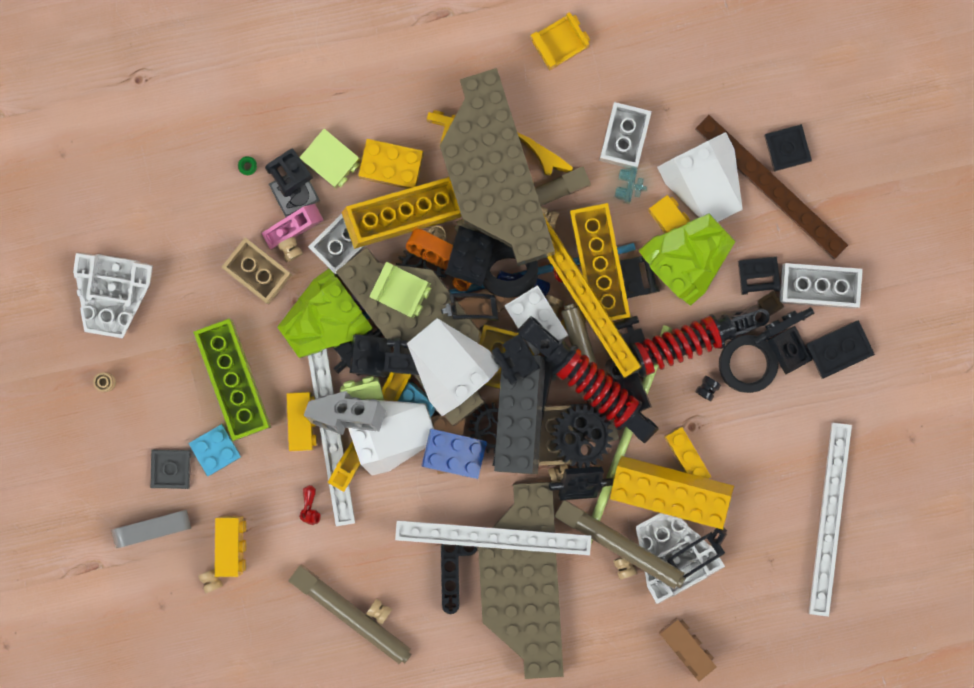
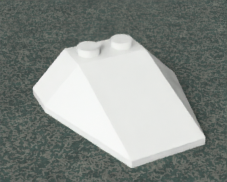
M726 132L657 167L665 184L698 217L710 213L719 222L743 210L735 150Z
M438 318L407 343L427 397L441 416L461 405L486 384L500 369V365L496 364L494 355L488 349Z
M377 400L386 410L379 432L348 428L360 464L372 476L391 471L426 448L430 428L434 429L425 403Z

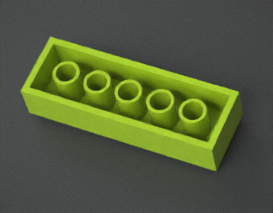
M227 319L194 331L193 333L232 441L271 428L233 320Z

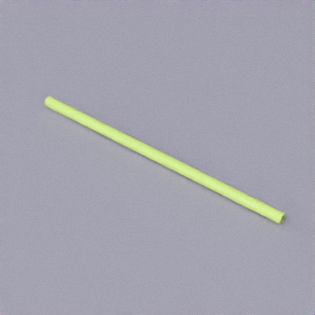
M663 325L660 337H662L664 332L671 333L672 328ZM657 363L653 364L655 372L644 377L642 381L647 395L658 368ZM626 426L606 478H613L614 480L621 456H625L633 432ZM613 486L602 487L592 517L599 521Z

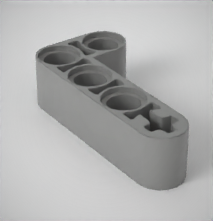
M187 510L112 529L111 532L115 548H121L191 529Z

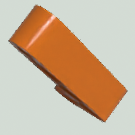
M415 229L406 243V249L410 253L446 270L453 245L422 229ZM454 277L452 283L459 291H467L471 285L470 282Z

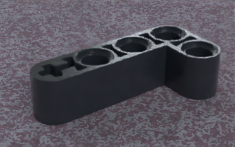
M441 544L442 609L447 614H454L459 609V556L475 554L477 551L476 546L472 551L468 552L464 549L463 545H455L454 551L447 552L444 548L445 544ZM447 561L455 563L456 568L453 571L445 569L444 565ZM449 580L454 581L456 588L451 591L447 590L445 583ZM445 594H457V596L452 597V602L456 604L452 610L449 609V606L445 605L449 602V596L445 597Z

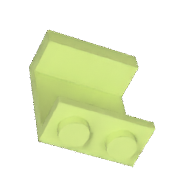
M326 129L321 131L299 157L335 189L338 186L340 188L343 187L348 180L346 177L349 173H354L360 166V158Z
M386 262L369 297L414 319L415 315L419 316L423 308L421 303L424 298H428L432 288H430L431 283Z
M372 375L362 378V381L355 382L351 380L344 382L343 386L340 387V392L347 391L352 398L384 400L379 378Z

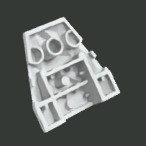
M76 253L73 273L77 281V294L81 302L80 310L84 332L124 338L150 286L153 265L141 263L138 260L102 254Z
M659 513L636 526L639 545L666 562L668 558L701 538L681 518ZM703 540L673 559L679 570L687 574L718 554L711 545ZM719 557L687 577L682 587H677L675 590L645 572L647 588L656 604H659L708 578L725 566Z

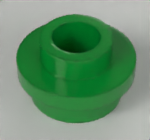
M243 157L238 162V169L243 175H252L257 170V162L252 157ZM246 163L251 164V168L248 170L244 167Z

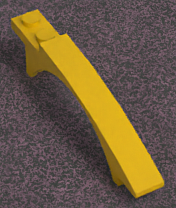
M433 110V113L428 112L427 122L444 126L442 142L456 115L447 117L444 116L443 112ZM518 133L520 141L527 145L539 159L545 175L551 176L552 169L567 173L572 171L573 167L559 156L531 138Z
M391 372L382 388L384 400L398 401L413 375ZM353 440L327 482L345 492L361 465Z

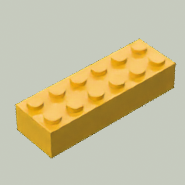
M450 177L346 206L342 211V216L353 247L356 249L413 232L415 229H424L461 217V212Z
M608 203L571 210L570 215L582 275L612 321L631 317Z
M621 456L617 465L610 499L723 530L734 486Z

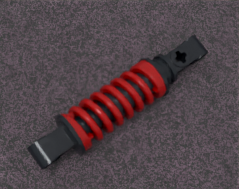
M752 306L736 311L731 315L723 314L717 319L713 314L702 318L700 323L693 321L690 326L683 325L681 330L674 328L671 333L664 332L662 337L655 335L652 340L645 339L643 344L639 342L630 343V350L641 365V368L634 373L638 372L644 378L655 372L654 363H657L658 368L663 370L665 368L663 360L665 359L669 366H673V359H677L679 363H682L684 355L688 359L693 358V352L701 356L703 348L707 352L712 351V345L714 348L722 349L725 347L726 340H733L736 338V335L744 334L766 325L769 322L770 315L768 311L760 306ZM758 312H761V317L758 320H756V314ZM612 358L609 359L605 364L606 371L615 379L623 378L619 370L612 372L616 364Z
M532 316L517 330L526 341L530 342L545 355L544 360L553 364L551 371L553 374H556L561 380L568 377V386L572 387L576 384L575 392L579 394L584 391V400L592 398L590 403L592 407L597 406L601 402L602 404L598 409L600 414L609 409L610 411L607 413L606 419L612 420L615 417L613 422L617 430L626 426L643 443H646L659 430L652 420L639 411L642 402L634 396H628V391L620 389V384L613 382L610 375H605L603 369H597L595 362H589L587 355L581 356V350L577 345L568 347L563 339L558 340ZM548 339V344H541V340L545 341Z

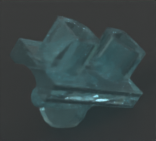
M632 167L631 170L620 169L618 180L626 181L628 185L627 188L616 187L614 197L624 200L626 204L631 202L633 189L635 190V197H640L641 191H647L648 187L643 186V178H638L637 184H634L638 168Z

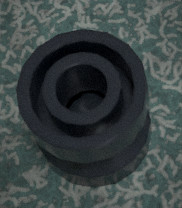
M705 375L702 385L698 386L695 392L711 402L715 391H718L721 385Z

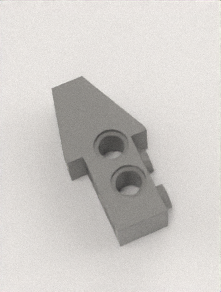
M347 391L309 401L304 416L314 425L343 435L345 428L379 432L386 410L377 400L370 399L365 401L356 397L352 398Z

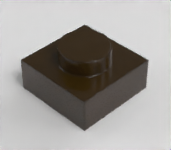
M774 291L757 301L758 305L768 311L770 316L784 308V305Z

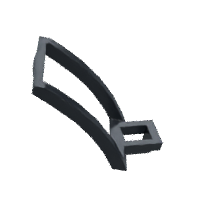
M450 294L451 303L446 304V308L441 309L442 314L448 313V316L453 315L454 320H499L496 296L490 294ZM455 298L490 299L492 316L457 315Z
M715 528L713 533L710 532L668 558L667 562L678 569L673 559L703 540L708 539L718 555L683 576L685 578L689 577L725 554L721 544L727 536V530L725 528L723 530Z

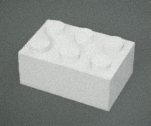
M614 102L599 161L636 170L652 111Z
M341 214L308 247L338 275L336 271L359 254L366 246L354 249Z
M538 285L505 305L518 329L532 316L558 340L568 337L566 330ZM548 339L545 341L541 340V344H548ZM526 341L534 355L541 353L530 342Z

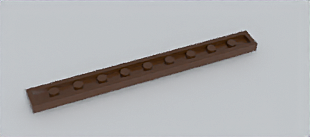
M710 115L696 127L695 130L707 141L726 132L735 150L737 169L833 259H836L848 246L842 238Z

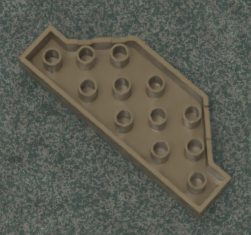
M497 68L460 79L465 99L441 142L440 148L463 222L512 247L518 266L555 255L553 243Z
M365 248L336 271L387 340L388 338L395 339L396 337H400L402 340H411L438 318L480 344L481 332L471 319L454 320L453 315L448 316V313L442 314L441 309L446 308V304L451 303V292L433 270L394 265L431 283V292L427 299H423L421 313L419 316L415 315L414 319L369 297L385 264L380 263L368 248ZM455 299L457 315H467ZM401 348V353L411 354L409 348ZM414 375L423 386L420 376ZM476 391L461 405L445 414V417L452 426H456L486 402Z
M549 482L513 484L514 504L493 528L555 533L553 492L549 490ZM478 547L483 624L523 658L525 679L564 677L556 553Z

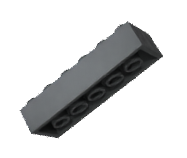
M533 355L540 368L525 378H522L520 373L515 374L517 382L513 385L510 384L508 379L504 378V372L501 369L494 467L496 472L538 475L545 357ZM511 358L506 360L510 368L515 366Z

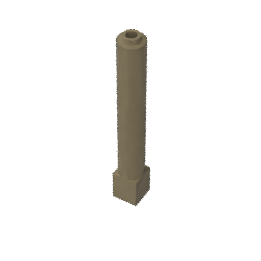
M580 167L562 175V177L536 187L535 190L540 206L589 187L591 183L584 167ZM463 219L456 221L457 226H454L456 232L459 226L465 227L476 232H481L480 230L465 224L463 222Z
M575 303L565 305V309L561 312L571 346L577 345L581 350V356L587 355L589 362L596 363L581 309ZM592 398L587 400L589 407L591 406ZM601 402L594 407V412L599 409L602 404ZM607 409L603 414H600L599 416L601 417L603 415H607V413L610 410ZM614 418L612 420H604V422L611 423L607 427V429L613 430V432L608 434V436L612 437L613 440H609L608 442H612L619 439L617 429L615 428L613 422ZM595 429L596 436L598 437L599 433L597 429Z
M564 500L554 516L584 535H591V539L674 590L677 587L681 588L686 580L683 577L684 572L590 516L572 503Z
M302 564L288 580L398 664L401 662L405 664L412 655L409 653L411 648L321 581L317 575Z

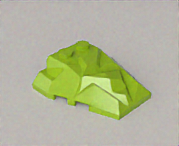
M708 213L687 222L682 227L673 228L668 233L653 237L639 249V252L649 263L652 271L671 291L691 306L705 294L733 247L735 240Z
M327 269L312 280L277 327L299 358L322 352L324 349L333 346L334 348L338 347L340 344L349 341L353 342V335H366L373 330L360 308L330 269Z

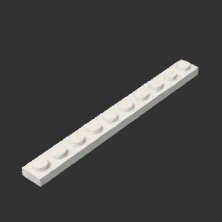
M324 349L322 352L308 356L315 400L334 394L327 349ZM320 427L329 480L344 454L341 434ZM329 484L336 526L354 524L355 517L349 485L345 492Z
M831 423L809 614L829 617L852 428V425Z
M397 520L395 540L578 555H590L591 535Z

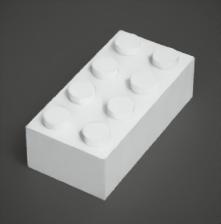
M785 263L782 265L780 301L787 304L860 308L863 269Z

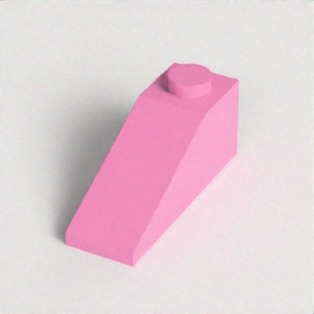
M312 204L300 208L262 232V235L270 250L278 247V244L284 240L296 237L324 220L316 205Z

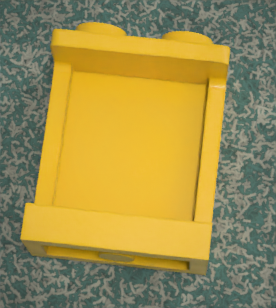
M570 12L540 32L536 31L530 35V40L549 71L589 48L590 38L586 31H581L577 16H572Z

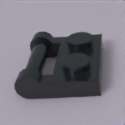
M293 148L265 166L266 171L273 176L281 188V193L284 197L290 196L294 190L313 179ZM278 167H283L292 182L288 184L285 182L277 170Z
M643 256L620 261L627 299L660 292L659 286L656 284L654 272ZM642 262L645 264L649 288L644 289L639 263Z
M777 256L738 261L741 295H748V292L767 290L780 291ZM772 277L773 282L747 285V279Z

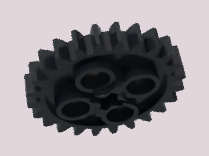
M574 405V411L571 407H568V414L561 412L563 418H555L558 425H552L556 432L550 433V435L555 436L551 443L557 444L553 450L560 451L557 457L565 456L563 459L564 463L570 460V466H574L576 462L578 468H581L583 463L585 467H589L590 462L593 465H597L596 459L603 461L601 454L608 455L609 453L605 449L612 448L608 441L613 440V438L608 436V434L613 432V430L607 429L611 423L604 422L606 415L600 417L598 410L594 412V407L592 406L587 410V406L582 405L580 410L578 405ZM578 417L583 420L581 428L576 426V419ZM568 426H571L577 433H584L583 437L595 443L596 446L593 447L587 440H580L581 436L568 429ZM594 428L597 429L599 433L596 439H594L591 435V432ZM568 433L572 435V442L570 444L565 441V436ZM582 445H586L588 448L586 455L581 453Z

